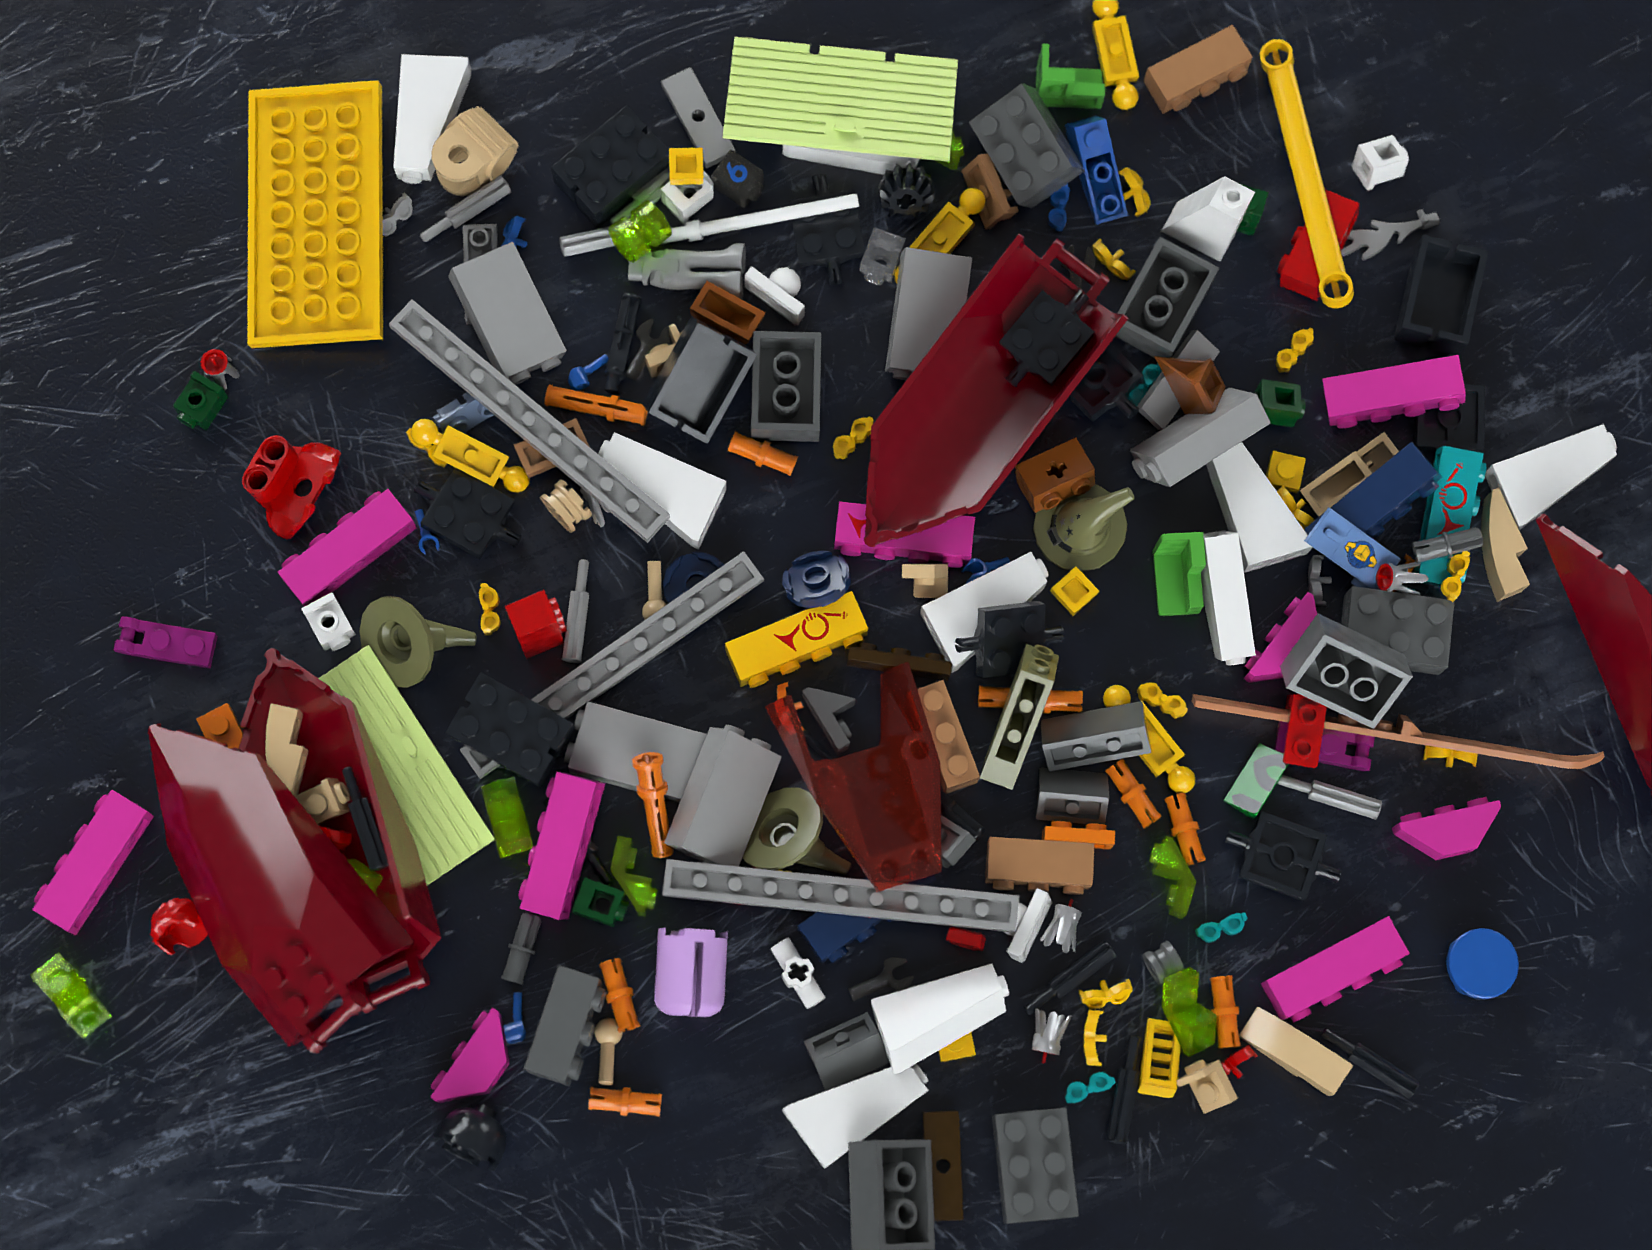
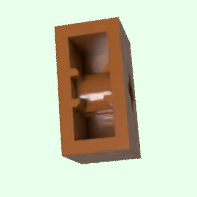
M1077 438L1071 439L1015 466L1016 482L1034 513L1043 509H1052L1062 500L1073 495H1083L1091 487L1095 486V468Z

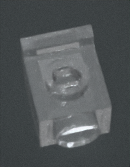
M877 228L873 229L860 265V273L865 274V280L876 285H883L884 281L892 282L901 258V252L905 247L906 238ZM878 259H884L887 262V265H883L875 261Z

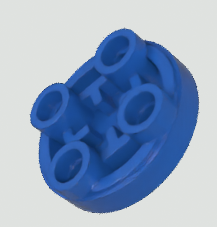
M1485 928L1473 929L1460 935L1450 944L1446 960L1447 972L1455 989L1459 993L1475 999H1491L1505 993L1515 982L1519 969L1518 956L1512 943L1501 933Z

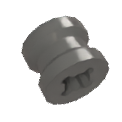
M1169 941L1162 943L1155 952L1148 951L1142 954L1150 974L1159 985L1166 982L1169 975H1178L1185 971L1178 953Z

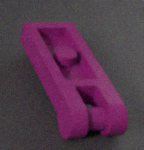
M121 617L119 628L122 629L120 639L115 641L113 651L126 655L211 669L218 637L216 633L142 621L132 617ZM135 632L144 633L142 644L133 643Z
M1278 721L1274 750L1283 754L1288 722ZM1324 728L1318 762L1359 771H1370L1371 759L1368 757L1370 748L1374 747L1375 737ZM1347 744L1356 746L1355 756L1345 755Z

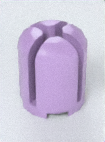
M658 928L654 998L657 1008L671 1016L709 1017L719 1012L724 1005L728 932L720 933V938H716L715 930L684 928V930L671 931V935H665L666 928Z

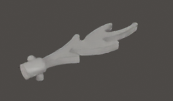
M1423 209L1417 211L1419 220L1387 223L1373 220L1370 226L1378 231L1368 229L1352 230L1347 240H1352L1353 243L1342 249V257L1365 246L1368 250L1362 255L1361 259H1369L1383 250L1394 233L1399 235L1397 244H1401L1415 230L1420 228L1424 230L1439 225V217L1436 212L1425 215Z

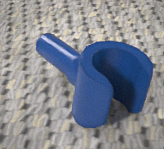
M604 354L585 367L573 368L568 378L571 389L581 391L590 385L587 376L606 364L609 359L608 356Z
M416 510L415 515L422 537L419 541L420 551L426 555L423 545L427 540H434L436 549L439 551V540L431 532L421 527L420 523L425 516L423 510Z
M1008 557L984 563L978 558H973L965 565L961 572L970 571L973 573L966 581V583H969L985 575V573L1009 563L1010 560Z
M514 992L513 994L514 1022L503 1025L505 1037L509 1044L523 1041L526 1037L522 1020L521 992Z

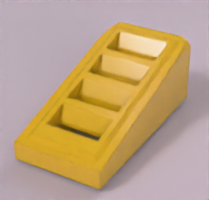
M1153 1018L1147 1019L1138 1093L1172 1098L1177 1090L1176 1080H1178L1183 1023ZM1154 1033L1171 1035L1173 1039L1172 1041L1154 1038ZM1154 1047L1171 1050V1054L1152 1052V1049ZM1151 1062L1167 1064L1169 1068L1153 1067ZM1150 1077L1161 1078V1079H1167V1081H1165V1080H1159V1079H1153V1078H1150Z

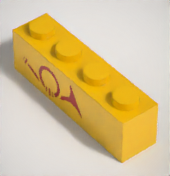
M851 591L844 594L834 603L824 607L809 608L725 643V651L740 686L743 687L749 684L750 688H754L769 681V675L779 671L782 675L796 671L801 667L799 663L811 658L813 662L823 660L831 656V650L844 645L845 649H849L851 646H857V643H862L864 641L863 637L867 636L868 626Z

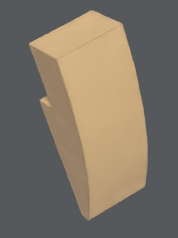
M1383 432L1357 452L1354 451L1302 488L1300 492L1319 517L1328 507L1331 508L1399 451L1386 433Z
M1496 488L1484 498L1481 533L1483 536V560L1490 586L1498 602L1522 592L1530 583L1517 558L1528 548L1500 489Z
M271 703L266 726V763L297 799L296 795L299 792L309 752L303 746L296 745L304 714L298 709Z
M1260 1007L1255 1009L1239 1034V1037L1296 1077L1300 1076L1327 1096H1332L1336 1093L1353 1067L1352 1064L1330 1049Z

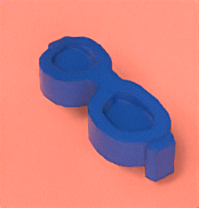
M1068 183L1050 195V203L1056 208L1049 212L1048 223L1056 231H1062L1066 226L1067 216L1064 207L1067 205L1070 190Z
M516 215L506 224L503 230L505 241L501 246L511 242L514 243L516 249L517 245L524 248L527 246V241L517 238L522 223L526 220L525 218Z

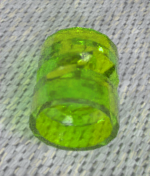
M648 200L631 211V218L622 217L608 228L612 242L619 252L631 263L637 262L648 254L650 245L657 247L672 235L671 227L662 212Z

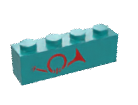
M1441 446L1436 449L1433 467L1443 478L1437 482L1439 487L1427 496L1419 541L1442 536V532L1451 534L1470 529L1471 518L1477 515L1480 505V496H1476L1478 482L1482 483L1486 474L1487 465L1482 462L1484 453L1448 446ZM1447 556L1421 562L1420 566L1414 567L1413 573L1428 576V581L1422 584L1441 587L1442 582L1447 577H1452L1447 570V563L1449 561ZM1467 570L1465 571V574L1460 578L1461 583H1463L1466 578Z

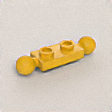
M1094 0L1092 5L1093 12L1102 19L1093 21L1092 28L1105 87L1116 85L1112 95L1113 102L1118 108L1128 110L1133 108L1138 102V91L1129 83L1138 81L1139 74L1126 16H1114L1119 7L1117 0Z
M977 188L964 190L960 195V206L958 208L948 202L909 248L951 254L975 226L968 216L970 214H978L985 207L986 199L983 192ZM899 266L897 267L894 274L896 284L898 280Z
M420 419L413 424L411 436L417 444L421 446L434 444L436 446L432 456L493 487L498 478L502 479L505 488L513 493L522 492L528 487L530 478L528 479L523 467L512 466L508 468L505 466L509 458L508 455L447 425L442 434L438 432V427L432 420Z
M1121 685L1110 686L1103 695V702L1106 708L1128 704L1131 701L1129 691ZM1143 703L1151 753L1139 755L1155 777L1166 771L1168 773V785L1174 792H1189L1195 785V775L1188 767L1177 764V761L1184 757L1185 754Z

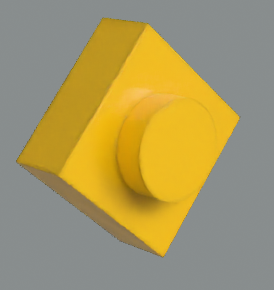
M669 148L670 185L704 184L703 148Z
M1272 451L1266 477L1274 488L1279 489L1284 484L1289 492L1298 493L1306 458Z
M1075 567L1055 584L1050 592L1074 616L1099 593V590Z
M970 1032L938 1050L940 1063L975 1056L976 1052L972 1033Z

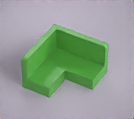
M1042 44L1036 68V90L1047 107L1101 109L1105 97L1102 71L1100 69L1049 67V44Z
M1203 532L1162 534L1152 550L1158 615L1199 614L1204 607L1201 572L1206 566Z

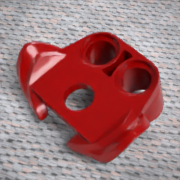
M278 435L270 436L262 442L244 472L242 484L245 490L266 509L268 525L278 536L283 539H290L311 517L316 508L314 504L325 485L330 484L334 478L341 452L331 446L318 442L308 443L303 447L291 446L286 439ZM281 452H284L283 456L276 460V457ZM303 480L311 481V492L306 496H297L295 489L299 482ZM267 481L263 488L258 489L261 483Z

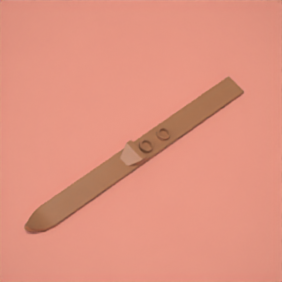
M1197 694L1192 695L1194 707L1282 722L1289 721L1290 710ZM1338 713V718L1325 716L1324 723L1325 729L1566 769H1582L1600 762L1605 757L1603 751L1589 755H1560L1421 732L1408 716L1398 714L1396 727H1392V722L1381 719L1373 729L1341 713Z

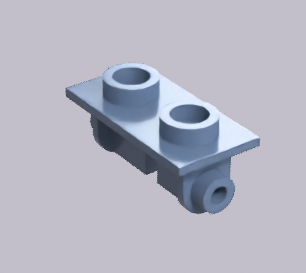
M466 392L462 395L466 403L461 405L455 399L443 408L436 410L438 414L433 416V419L443 433L447 425L466 433L494 414Z

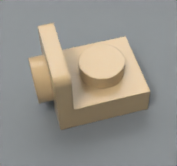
M675 324L668 326L673 344L669 346L668 344L658 345L650 350V354L645 355L646 366L652 378L659 375L682 332L679 333Z
M902 564V578H914V597L939 598L948 593V564Z
M326 778L321 781L320 785L296 795L299 803L318 825L350 811L348 807V801H350L349 792L346 786L335 778Z
M1203 1059L1185 1067L1186 1075L1176 1080L1179 1087L1190 1084L1203 1113L1238 1099L1219 1060L1207 1065Z

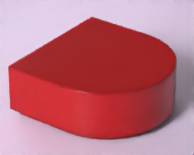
M951 927L948 930L946 940L959 947L983 951L986 938L982 933Z

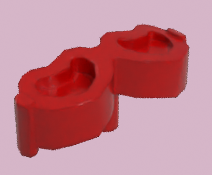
M1247 1045L1229 1055L1221 1062V1065L1227 1076L1232 1071L1239 1079L1243 1073L1236 1066L1253 1056L1258 1057V1055Z

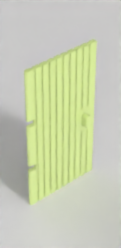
M743 37L734 38L723 128L724 139L949 162L958 60L896 53L895 62H885L886 52L820 46L818 55L809 54L810 44Z
M367 645L318 678L330 686L333 691L341 696H345L356 705L416 844L427 886L496 840L370 645Z

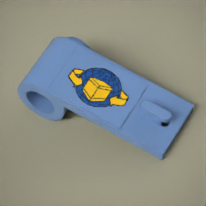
M1329 507L1304 540L1351 574L1354 578L1350 583L1356 587L1379 590L1380 588L1376 582V574L1379 567L1385 563H1392L1394 566H1397L1401 560Z

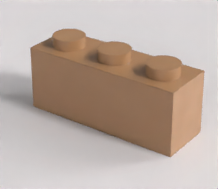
M1231 25L1149 67L1143 82L1163 114L1171 109L1179 111L1189 105L1191 99L1201 94L1202 97H1206L1215 92L1219 85L1227 80L1235 82L1244 77L1248 72L1247 70L1253 57L1234 26Z
M944 680L911 691L909 701L943 791L948 794L976 784L980 775Z
M989 837L986 851L985 883H993V889L1014 890V885H1026L1030 892H1035L1037 888L1049 892V887L1063 888L1064 894H1084V889L1089 890L1093 886L1094 843Z

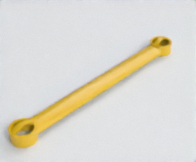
M1271 40L1260 51L1261 66L1268 75L1320 279V298L1328 307L1342 308L1352 301L1354 296L1353 282L1350 276L1346 274L1293 69V50L1290 44L1284 40ZM1278 50L1285 51L1288 54V58L1283 64H1281ZM1270 52H1272L1275 66L1270 65L1265 60ZM1338 281L1345 282L1348 285V291L1343 297L1340 294ZM1329 283H1331L1335 299L1328 297L1324 292L1325 287Z

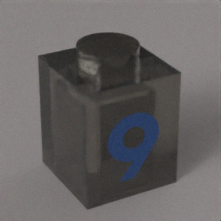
M731 149L711 175L714 184L713 188L743 208L747 206L750 200L755 202L765 188L763 184V170Z

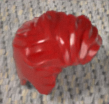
M173 898L166 903L164 902L154 912L151 919L150 936L153 939L152 942L169 955L175 953L174 945L191 948L201 943L208 935L197 909L190 899Z

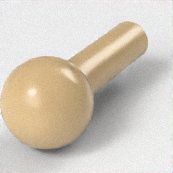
M647 561L649 601L644 604L642 609L644 620L667 605L662 600L661 561Z
M605 1018L599 1021L594 1031L596 1040L601 1044L600 1085L613 1084L615 1044L620 1041L623 1033L618 1032L616 1020L612 1018Z

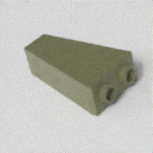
M1026 644L984 759L980 779L1013 790L1055 681L1059 655L1054 654L1051 649L1042 645H1035L1033 647Z

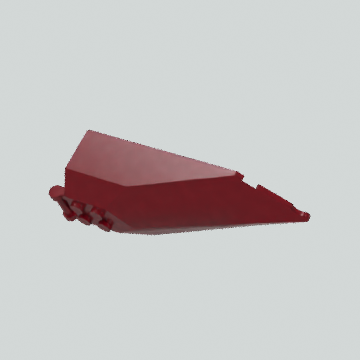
M1020 233L1014 238L871 426V452L868 466L864 542L867 546L875 547L877 544L938 526L962 515H970L981 511L1129 319L1125 314L1113 313L1095 301L1110 281V278L1103 273L1099 275L1064 248L1065 243L1056 238L1042 258L1038 257L1025 245V237ZM1056 258L1091 285L1089 291L1085 293L1090 299L1077 314L1082 322L1095 331V335L1053 386L1040 376L1027 372L1017 384V387H1014L1005 377L1008 376L1018 363L1014 356L999 344V341L1042 290L1057 302L1064 303L1065 305L1069 303L1078 290H1081L1050 266V263Z
M1543 513L1536 519L1537 525L1646 784L1652 790V595L1628 569L1620 564L1612 569L1600 560L1603 558V553L1566 527L1557 526Z
M272 648L264 654L267 664L265 670L256 677L240 725L245 730L239 748L233 747V749L241 752L248 750L258 753L266 762V726L270 704L298 709L304 715L296 745L303 746L309 751L298 794L320 785L321 781L326 778L338 779L348 790L342 770L346 767H352L362 798L368 797L383 841L389 864L388 867L379 871H370L350 811L319 825L353 834L351 843L344 852L348 862L414 940V943L409 948L374 964L352 982L367 1002V1006L362 1011L368 1013L377 1009V1004L415 987L421 989L430 985V978L422 960L441 939V934L416 844L356 705L345 696H341L333 691L330 686L294 661L285 658L278 650ZM409 968V975L371 992L369 984L402 969Z
M160 723L149 726L148 735L167 846L221 964L289 1047L303 1041L308 1050L313 1053H319L327 1045L326 1040L353 1014H359L367 1006L365 998L352 982L374 964L409 948L414 943V940L260 754L248 750L244 752L228 748L226 743L183 730L172 731L162 728ZM340 994L343 998V1004L323 1021L319 1014Z

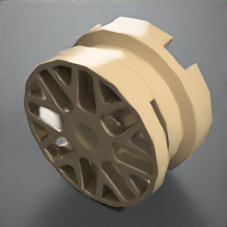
M560 479L554 485L555 489L550 493L551 496L543 494L540 499L554 518L567 531L572 533L576 530L573 522L578 524L581 520L586 521L592 516V512L588 507L583 508L585 505L581 497L572 488L566 489L568 484Z

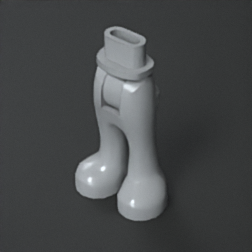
M736 243L725 250L719 251L665 249L663 251H655L653 254L651 251H645L644 255L630 254L628 280L643 281V285H649L650 279L652 286L673 290L702 289L705 282L709 281L742 299V274L745 271L746 247L743 243ZM693 268L727 269L730 272H692L690 270Z

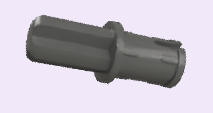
M1475 527L1451 534L1442 532V536L1412 542L1414 556H1417L1415 560L1419 564L1444 556L1450 559L1453 557L1452 554L1482 547L1483 536L1479 528Z
M523 913L521 915L513 944L508 945L511 950L501 979L523 985L530 957L535 955L533 947L541 924L540 917L530 913Z

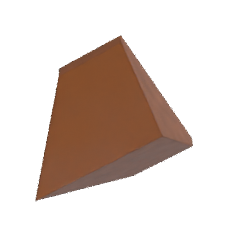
M709 281L705 282L690 307L691 316L743 344L749 343L753 336V331L757 330L765 316L764 311Z
M1154 356L1184 414H1210L1215 412L1226 386L1211 358L1207 360Z

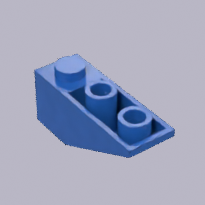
M1093 116L1065 124L1069 145L1085 169L1079 175L1095 224L1128 216L1106 119Z

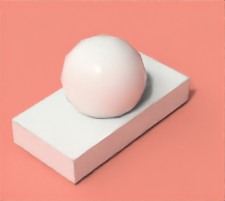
M751 266L744 275L745 288L794 325H798L805 315V305L794 298L801 288L798 274L787 267L778 268L772 272L768 279Z
M1038 888L1028 907L1018 903L1016 932L1003 931L1007 935L1014 936L1007 952L1012 959L1021 963L1025 961L1052 904L1049 894Z

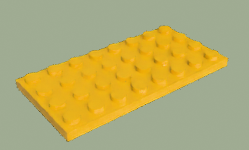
M379 80L249 90L247 344L251 348L383 339L381 83Z

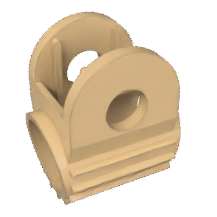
M477 106L461 113L448 124L444 133L435 141L431 156L442 187L454 195L468 196L502 175L511 164L519 146L517 145L518 142L482 107L479 108Z

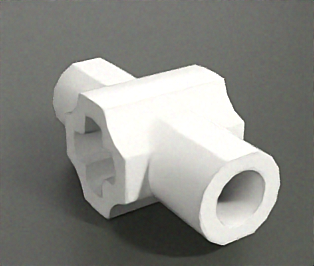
M789 937L771 948L772 953L784 971L782 974L784 983L788 988L793 987L806 1009L813 1007L826 998L812 976L814 972L813 965L809 959L801 958ZM796 965L799 969L803 967L807 969V972L804 973V981L800 982L798 978L792 980L789 978L788 975L792 974V966Z

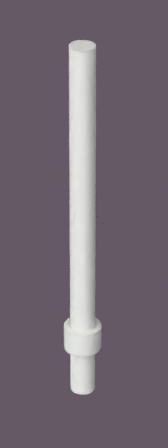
M851 194L702 223L700 220L686 222V226L661 230V238L663 243L689 239L692 242L703 240V236L855 208L859 207L858 195Z

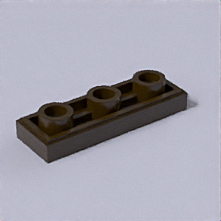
M857 643V647L851 646L847 660V666L944 681L949 680L952 663L945 661V656L941 654L926 653L925 657L911 656V651L903 648H891V652L878 651L877 646L870 643Z
M959 1111L923 1112L924 1140H931L934 1221L963 1220ZM943 1159L948 1162L949 1169L946 1173H940L937 1170L936 1164L938 1160Z

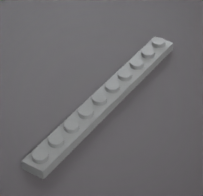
M411 299L389 323L392 330L647 543L668 521L670 514L414 300Z
M743 551L531 700L565 719L569 718L579 709L585 707L587 701L592 702L758 586L764 581V578ZM466 746L460 749L480 779L500 766Z
M666 859L663 896L1007 932H1016L1019 903L1018 895Z

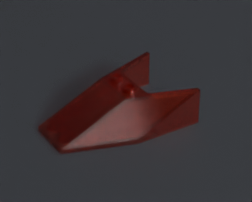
M909 662L902 663L881 674V741L878 746L832 760L823 759L815 762L810 757L792 696H784L765 706L815 802L877 892L942 872L940 760Z

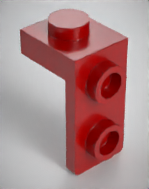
M1298 693L1297 695H1287L1285 709L1290 710L1282 761L1285 764L1316 768L1319 761L1327 707Z

